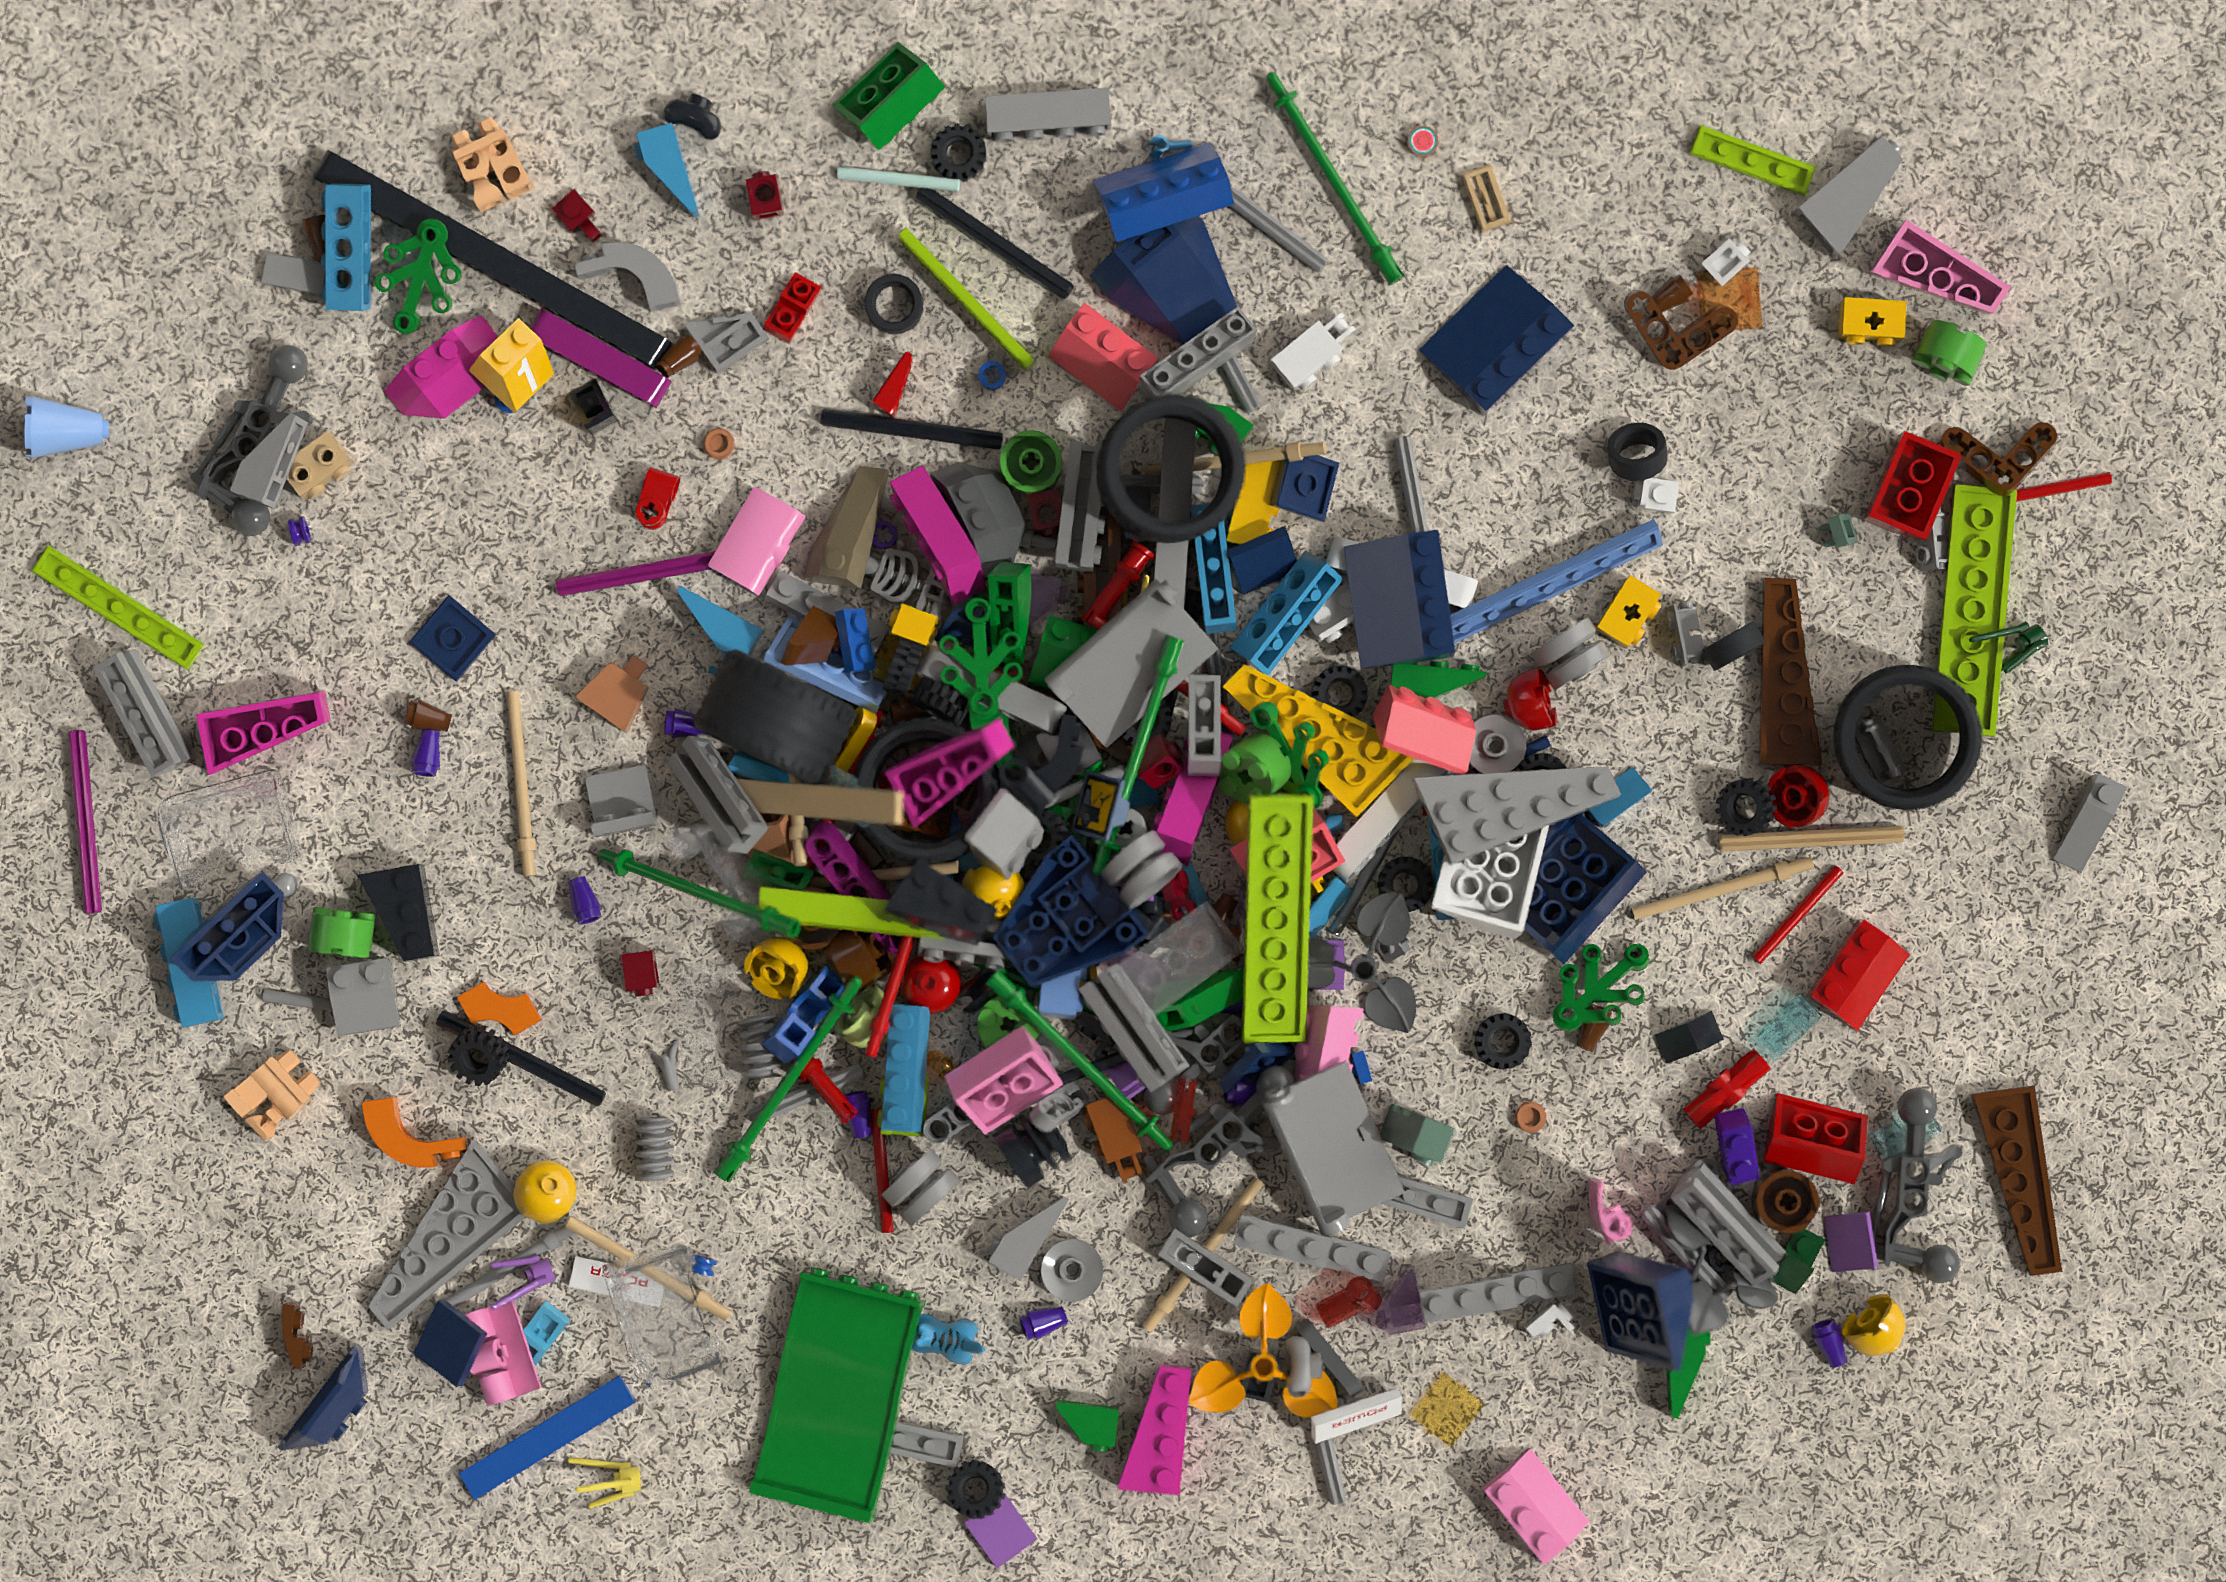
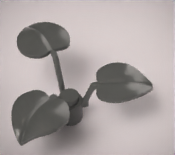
M1387 892L1372 898L1361 909L1357 920L1358 929L1363 935L1372 938L1367 954L1356 956L1351 964L1332 961L1334 952L1330 944L1320 938H1309L1307 988L1322 989L1332 984L1335 979L1333 967H1339L1347 972H1352L1353 977L1358 982H1371L1378 987L1372 989L1366 996L1365 1010L1368 1017L1381 1027L1409 1033L1416 1016V999L1412 987L1400 977H1391L1384 984L1375 978L1377 966L1372 957L1377 939L1380 943L1387 946L1396 945L1406 938L1411 924L1403 894L1400 892Z
M1678 1205L1665 1207L1667 1226L1673 1239L1680 1246L1688 1250L1699 1249V1254L1691 1273L1694 1301L1689 1328L1692 1335L1719 1330L1728 1323L1729 1313L1727 1307L1718 1297L1728 1290L1736 1289L1738 1300L1744 1305L1755 1309L1771 1307L1778 1301L1776 1290L1768 1279L1753 1287L1736 1267L1732 1271L1734 1282L1723 1286L1713 1292L1708 1283L1704 1281L1696 1282L1697 1274L1706 1253L1705 1245L1711 1244L1712 1241Z

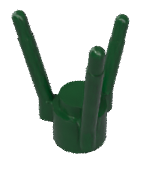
M2025 621L2018 626L1972 636L1969 638V642L1973 643L2019 633L2018 637L2015 638L2019 652L2002 663L2001 672L2003 671L2005 674H2008L2035 652L2048 645V637L2040 625L2034 624L2030 627L2028 622Z

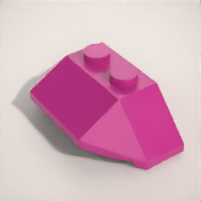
M482 315L453 328L405 365L384 392L405 416L446 419L486 387L469 370L480 354L498 338L497 334Z

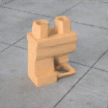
M492 117L477 124L483 137L472 142L467 130L460 131L451 136L455 151L452 153L467 184L473 183L475 189L473 199L481 213L506 201L499 188L491 184L487 177L494 171L510 200L535 189L503 128L500 129Z
M291 1049L283 1052L277 1058L271 1056L240 1085L223 1097L242 1118H246L245 1121L266 1142L274 1137L276 1127L283 1118L291 1120L313 1099L311 1095L322 1083L310 1070L298 1081L291 1075L290 1072L302 1062ZM270 1100L272 1107L265 1112L266 1114L250 1116L265 1101Z

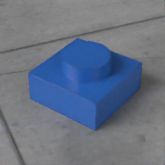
M1364 1051L1352 1053V1061H1349V1063L1353 1065L1352 1074L1354 1079L1358 1078L1359 1084L1373 1081Z

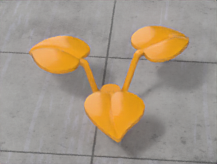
M1265 1283L1256 1288L1247 1297L1240 1311L1239 1322L1243 1333L1250 1338L1261 1336V1354L1256 1355L1252 1360L1251 1370L1235 1376L1234 1368L1225 1361L1215 1360L1206 1363L1200 1368L1194 1379L1189 1397V1404L1193 1407L1215 1413L1233 1410L1245 1398V1389L1239 1381L1247 1377L1255 1376L1260 1380H1269L1275 1376L1287 1381L1289 1375L1279 1372L1275 1359L1270 1354H1267V1337L1277 1339L1285 1335L1292 1323V1312L1287 1301L1271 1284ZM1324 1371L1322 1378L1312 1379L1311 1390L1301 1398L1292 1397L1288 1392L1287 1386L1284 1388L1283 1400L1290 1412L1297 1416L1313 1417L1337 1408L1335 1388Z

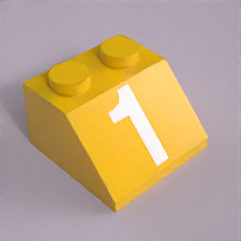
M519 318L480 354L469 370L514 413L555 374L542 340Z

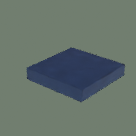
M1319 455L1305 456L1303 460L1292 462L1288 459L1281 460L1270 506L1314 521L1325 522L1339 462Z
M1285 526L1227 550L1243 595L1284 578L1297 562Z
M448 595L409 643L458 682L497 634L453 597Z
M445 1299L438 1300L414 1354L455 1387H460L464 1385L487 1336V1332Z

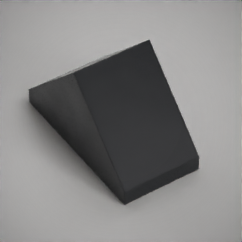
M596 379L569 393L584 427L591 435L619 421Z
M1712 1011L1654 1035L1666 1064L1698 1053L1724 1040Z
M1249 1348L1244 1372L1251 1370L1252 1360L1256 1355L1261 1354L1260 1350ZM1267 1352V1354H1270L1275 1359L1277 1370H1279L1280 1355ZM1255 1376L1242 1379L1241 1384L1245 1389V1397L1269 1403L1276 1377L1273 1376L1269 1380H1260Z

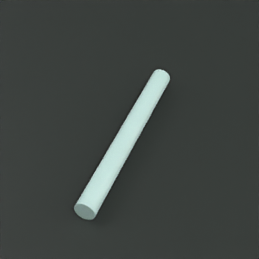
M838 167L837 178L844 180L959 192L960 179L849 167Z

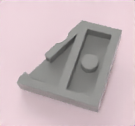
M751 312L736 314L731 317H716L711 320L698 322L689 321L684 324L718 374L769 340V337Z

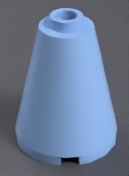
M26 396V458H36L102 445L103 438L109 439V420H103L102 413L34 396Z

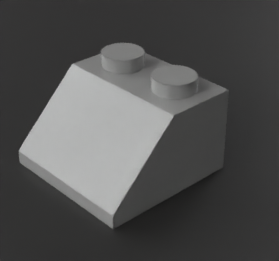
M1001 788L965 836V839L979 864L989 868L1008 881L1013 873H1017L1022 868L1024 858L1030 850L1039 845L1044 830L1039 820L1006 790Z
M389 958L326 967L329 996L338 1036L401 1027L393 966Z

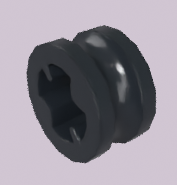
M1713 1246L1707 1255L1709 1265L1718 1272L1732 1270L1734 1265L1731 1262L1728 1264L1722 1263L1720 1267L1715 1264L1718 1261L1714 1259L1715 1253L1722 1252L1716 1246Z

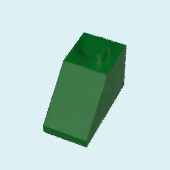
M1057 1399L1056 1409L1083 1444H1089L1090 1450L1107 1452L1108 1447H1115L1119 1407Z

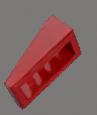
M908 351L903 354L872 400L876 408L891 418H894L897 413L913 365V355Z

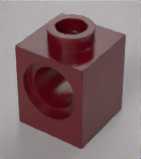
M762 171L752 174L751 179H745L754 221L785 215L776 174L770 175L769 171ZM760 189H771L773 191L772 197L768 201H759L756 196Z
M1058 488L1028 494L1035 534L1042 532V537L1058 535L1062 511ZM1045 506H1050L1056 511V517L1050 522H1044L1038 516L1040 509Z
M1161 734L1157 735L1147 742L1137 772L1138 776L1154 790H1157L1185 770L1181 760L1183 756L1181 748L1175 741L1169 742Z
M655 950L621 954L626 992L634 991L635 997L652 995L653 988L660 987Z

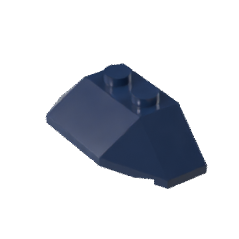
M260 871L230 895L184 940L170 959L191 981H236L281 938L284 893L263 871Z
M357 1344L350 1349L277 1448L284 1451L326 1445L332 1439L337 1442L349 1428L345 1422L351 1414L357 1416L368 1402L364 1399L369 1390L363 1347Z

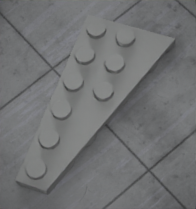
M1609 766L1417 777L1412 780L1450 866L1621 796Z
M473 1138L467 1151L454 1168L452 1175L439 1192L416 1229L415 1234L402 1251L398 1261L368 1306L387 1330L394 1327L525 1218L515 1205L513 1198L515 1186L476 1138Z

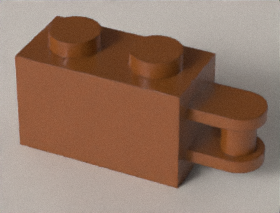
M1108 1096L1086 1104L1088 1111L1082 1114L1088 1130L1095 1129L1098 1140L1093 1142L1099 1160L1105 1158L1107 1164L1115 1161L1123 1184L1128 1183L1127 1179L1137 1175L1139 1178L1144 1177L1136 1153L1143 1150L1132 1120ZM1131 1155L1134 1164L1122 1168L1119 1159Z

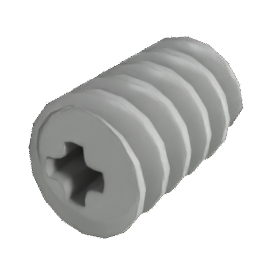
M1128 809L1125 822L1130 824L1133 821L1134 825L1131 829L1134 833L1131 836L1128 834L1121 835L1120 833L1123 828L1120 825L1114 844L1126 848L1148 832L1147 822L1140 813L1133 809Z
M777 1014L750 1016L738 1022L739 1026L748 1028V1031L739 1034L740 1039L749 1041L748 1044L740 1047L741 1051L750 1053V1056L741 1059V1063L751 1066V1068L742 1072L743 1076L752 1079L782 1077L781 1074L773 1072L774 1069L781 1066V1062L772 1060V1057L775 1055L761 1044L775 1026V1024L769 1023V1020L777 1017Z
M665 1117L635 1118L643 1122V1125L635 1128V1132L643 1134V1138L635 1140V1144L643 1147V1150L635 1153V1157L643 1159V1163L635 1165V1169L644 1172V1175L636 1177L635 1181H665L666 1178L674 1175L673 1170L665 1168V1166L674 1163V1158L665 1155L674 1150L673 1145L665 1143V1141L674 1138V1133L665 1130L673 1126L674 1121Z

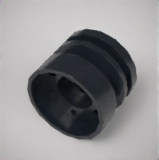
M1023 1114L1020 1116V1121L1024 1131L1019 1133L1012 1125L1008 1124L992 1136L1026 1188L1029 1189L1045 1178L1040 1165L1042 1162L1046 1161L1052 1169L1057 1170L1059 1166L1053 1158L1054 1154L1058 1153L1065 1164L1072 1160L1068 1152L1067 1142L1058 1128L1045 1132L1034 1124L1031 1125Z

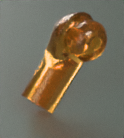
M938 1050L927 1052L926 1068L931 1067L939 1073L941 1079L946 1080L944 1076L955 1068L953 1060Z

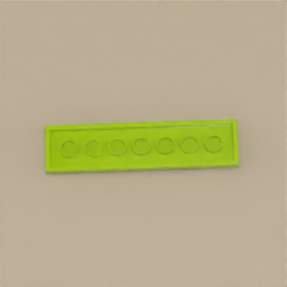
M1955 484L1953 485L1948 562L1945 572L1937 671L1953 679L1969 695L1980 717L1982 736L1995 737L2004 636L1973 643L1969 642V638L2005 629L2017 490H2014L2009 495L2000 496L1993 493L1987 487ZM1935 692L1931 731L1959 734V725L1953 710L1947 701Z
M1311 794L1249 795L1242 1041L1244 1043L1306 1042L1313 796Z

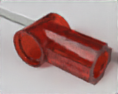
M1357 1276L1348 1282L1345 1289L1316 1303V1308L1324 1324L1330 1329L1361 1312L1363 1314L1375 1312L1381 1305L1382 1296L1368 1278ZM1367 1291H1368V1293L1366 1294V1296H1364L1363 1298H1360V1296H1361L1364 1292H1367Z

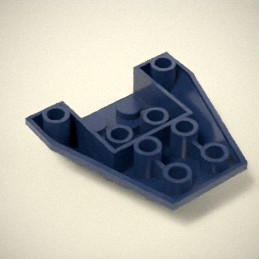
M1200 216L1126 239L1090 275V278L1109 301L1180 345H1184L1237 307L1205 222Z
M1073 835L1046 855L993 937L1031 987L1123 955L1149 935L1136 910L1128 908L1119 897L1121 890L1118 887H1111L1102 875H1094L1092 869L1095 858Z

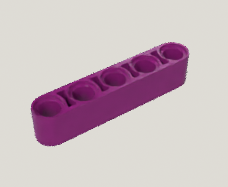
M541 308L530 326V329L542 340L545 348L560 356H565L572 363L587 371L594 372L599 378L614 386L624 389L623 391L641 401L651 404L650 406L656 409L672 383L665 376Z
M820 822L813 827L805 845L806 852L841 896L890 901L892 895L833 824ZM817 838L825 840L828 844L820 843ZM836 862L845 864L847 868L840 867ZM856 886H861L866 891H861L857 889ZM871 932L889 953L897 954L902 938L893 934Z

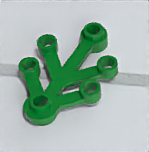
M427 219L418 226L416 236L400 244H390L383 251L386 261L396 263L404 258V254L421 247L417 260L391 273L379 274L375 278V287L381 292H387L392 290L395 284L412 277L403 310L398 311L393 319L395 329L402 334H410L420 327L421 318L416 309L424 283H426L433 297L432 308L435 312L442 314L450 311L453 306L451 297L445 293L431 265V260L435 253L443 268L441 270L442 281L446 284H454L461 279V270L454 264L445 246L448 239V231L440 220ZM429 229L434 230L436 234L434 240H430L427 236ZM391 248H395L398 251L396 259L390 255ZM448 269H452L455 272L454 280H450L447 277ZM382 277H386L389 280L388 288L382 286ZM440 298L446 301L447 306L445 309H441L438 305ZM403 316L409 320L407 328L401 324Z
M975 598L968 602L965 609L968 620L973 623L974 658L959 646L954 636H944L940 640L939 646L943 654L954 657L975 676L976 689L960 677L958 669L954 666L945 667L941 672V679L945 685L953 686L968 699V710L974 718L988 720L994 717L999 709L998 697L1011 683L1018 682L1022 678L1023 671L1018 663H1008L1004 667V674L990 688L988 676L1010 652H1015L1020 648L1021 639L1016 632L1005 633L1000 645L987 658L985 623L991 617V609L986 600ZM982 608L985 611L984 615L981 618L974 617L973 611L975 609ZM1015 637L1017 644L1013 647L1007 646V638ZM946 641H953L955 647L952 650H945L943 645ZM1012 667L1019 670L1018 676L1014 678L1007 675V671ZM953 671L956 673V678L953 681H947L945 674ZM981 700L989 702V707L986 710H980L977 707Z
M1260 702L1250 711L1252 723L1257 728L1268 730L1270 736L1281 745L1279 750L1283 756L1288 755L1291 763V777L1293 780L1289 779L1281 788L1292 794H1311L1313 796V806L1317 809L1323 802V795L1318 788L1321 770L1329 763V756L1322 749H1316L1308 756L1310 767L1307 777H1305L1301 766L1307 742L1315 736L1313 725L1304 721L1295 727V740L1291 750L1276 721L1278 719V708L1272 702Z
M1595 944L1585 946L1582 951L1583 959L1586 963L1585 993L1576 1001L1575 983L1579 980L1578 969L1572 964L1562 966L1560 978L1563 982L1562 1003L1558 1004L1553 1010L1552 1018L1555 1026L1566 1032L1578 1029L1582 1023H1606L1607 1025L1615 1026L1622 1020L1621 1009L1617 1005H1607L1603 1011L1586 1009L1593 1003H1629L1633 1006L1642 1004L1645 994L1644 989L1638 984H1632L1626 990L1609 989L1630 970L1642 971L1649 965V952L1645 946L1641 944L1628 946L1624 952V959L1599 981L1598 963L1602 959L1601 949ZM1590 951H1595L1597 953V956L1594 958L1587 957V953ZM1638 951L1642 953L1639 958L1631 957L1633 952ZM1571 971L1575 973L1572 978L1564 977L1566 972ZM1635 991L1641 994L1638 998H1631L1629 996ZM1566 1012L1573 1013L1571 1018H1564L1562 1015ZM1616 1012L1618 1015L1611 1019L1607 1017V1014Z

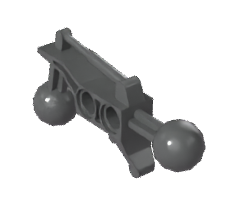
M284 345L274 350L269 359V369L273 376L261 402L238 400L234 403V411L212 443V448L197 471L190 475V479L200 486L196 494L206 500L211 499L229 512L233 527L244 536H256L267 529L270 522L268 507L247 499H241L224 487L221 482L229 472L239 468L241 461L246 457L244 446L248 442L253 441L256 448L289 415V413L277 410L289 384L301 380L307 373L308 368L307 357L297 346ZM307 411L291 413L308 422V425L314 421L313 415ZM263 413H267V423L263 427L258 428V417ZM242 415H244L230 447L210 463L217 450L221 449ZM210 463V465H209V467H208V469H207V471H206V474H205V476L203 477V476H202V473L204 472V470L206 469V467H207L208 464Z
M1244 952L1240 955L1237 968L1243 967L1244 969ZM1229 1013L1210 1031L1203 1025L1197 1024L1192 1029L1166 1032L1175 1045L1181 1046L1192 1056L1187 1060L1189 1067L1152 1092L1148 1088L1144 1089V1102L1148 1109L1159 1115L1171 1114L1176 1111L1182 1102V1090L1204 1070L1222 1080L1244 1056L1241 1055L1227 1066L1222 1063L1243 1043L1242 1020ZM1235 1023L1240 1028V1034L1235 1040H1227L1224 1036V1029L1228 1024ZM1196 1034L1201 1040L1197 1042L1183 1038ZM1211 1044L1216 1047L1217 1055L1215 1059L1207 1062L1202 1059L1201 1050L1204 1046Z
M1276 1065L1267 1067L1257 1078V1092L1237 1112L1225 1105L1215 1103L1211 1105L1209 1110L1176 1133L1177 1135L1171 1139L1173 1146L1180 1140L1183 1141L1212 1118H1215L1218 1123L1194 1147L1170 1155L1161 1165H1159L1156 1158L1167 1151L1161 1147L1144 1158L1145 1163L1152 1172L1146 1181L1148 1184L1154 1182L1170 1206L1169 1223L1173 1230L1177 1229L1188 1237H1195L1206 1228L1208 1213L1200 1201L1185 1197L1169 1173V1170L1177 1165L1199 1164L1206 1170L1211 1171L1231 1151L1239 1158H1244L1250 1153H1260L1280 1148L1281 1144L1278 1137L1264 1136L1253 1129L1250 1124L1265 1110L1262 1101L1266 1098L1265 1094L1269 1090L1276 1087L1285 1088L1295 1083V1079L1289 1070ZM1228 1121H1234L1238 1124L1240 1128L1238 1137L1230 1138L1226 1135L1224 1127ZM1241 1141L1253 1142L1257 1144H1255V1146L1246 1148ZM1206 1143L1216 1146L1218 1155L1215 1160H1209L1204 1157L1202 1150Z
M1919 1087L1910 1088L1901 1095L1897 1105L1899 1116L1907 1124L1905 1153L1899 1152V1154L1887 1157L1882 1161L1883 1171L1872 1227L1875 1252L1882 1255V1261L1886 1266H1890L1892 1261L1920 1268L1923 1275L1929 1281L1943 1284L1954 1279L1960 1270V1259L1953 1248L1937 1244L1925 1251L1897 1244L1896 1239L1898 1233L1912 1218L1927 1216L1929 1185H1941L1943 1183V1175L1947 1169H1950L1954 1161L1962 1156L1963 1152L1960 1146L1952 1144L1941 1152L1924 1154L1926 1125L1936 1116L1938 1109L1937 1100L1927 1089ZM1919 1162L1922 1164L1920 1174L1914 1177L1908 1176L1906 1174L1908 1164ZM1942 1165L1938 1173L1931 1172L1938 1166ZM1892 1172H1897L1896 1206L1884 1224L1883 1244L1876 1243ZM1910 1193H1916L1920 1195L1919 1204L1911 1208L1904 1205L1905 1197Z

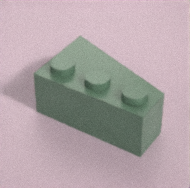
M1391 1103L1379 1135L1381 1140L1412 1152V1159L1433 1167L1434 1162L1442 1164L1455 1128Z

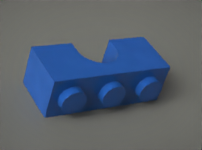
M827 966L813 973L761 1044L784 1063L798 1057L816 1033L813 1030L815 1025L832 1007L833 1004L830 1002L829 996L832 993L839 996L845 988L841 978Z

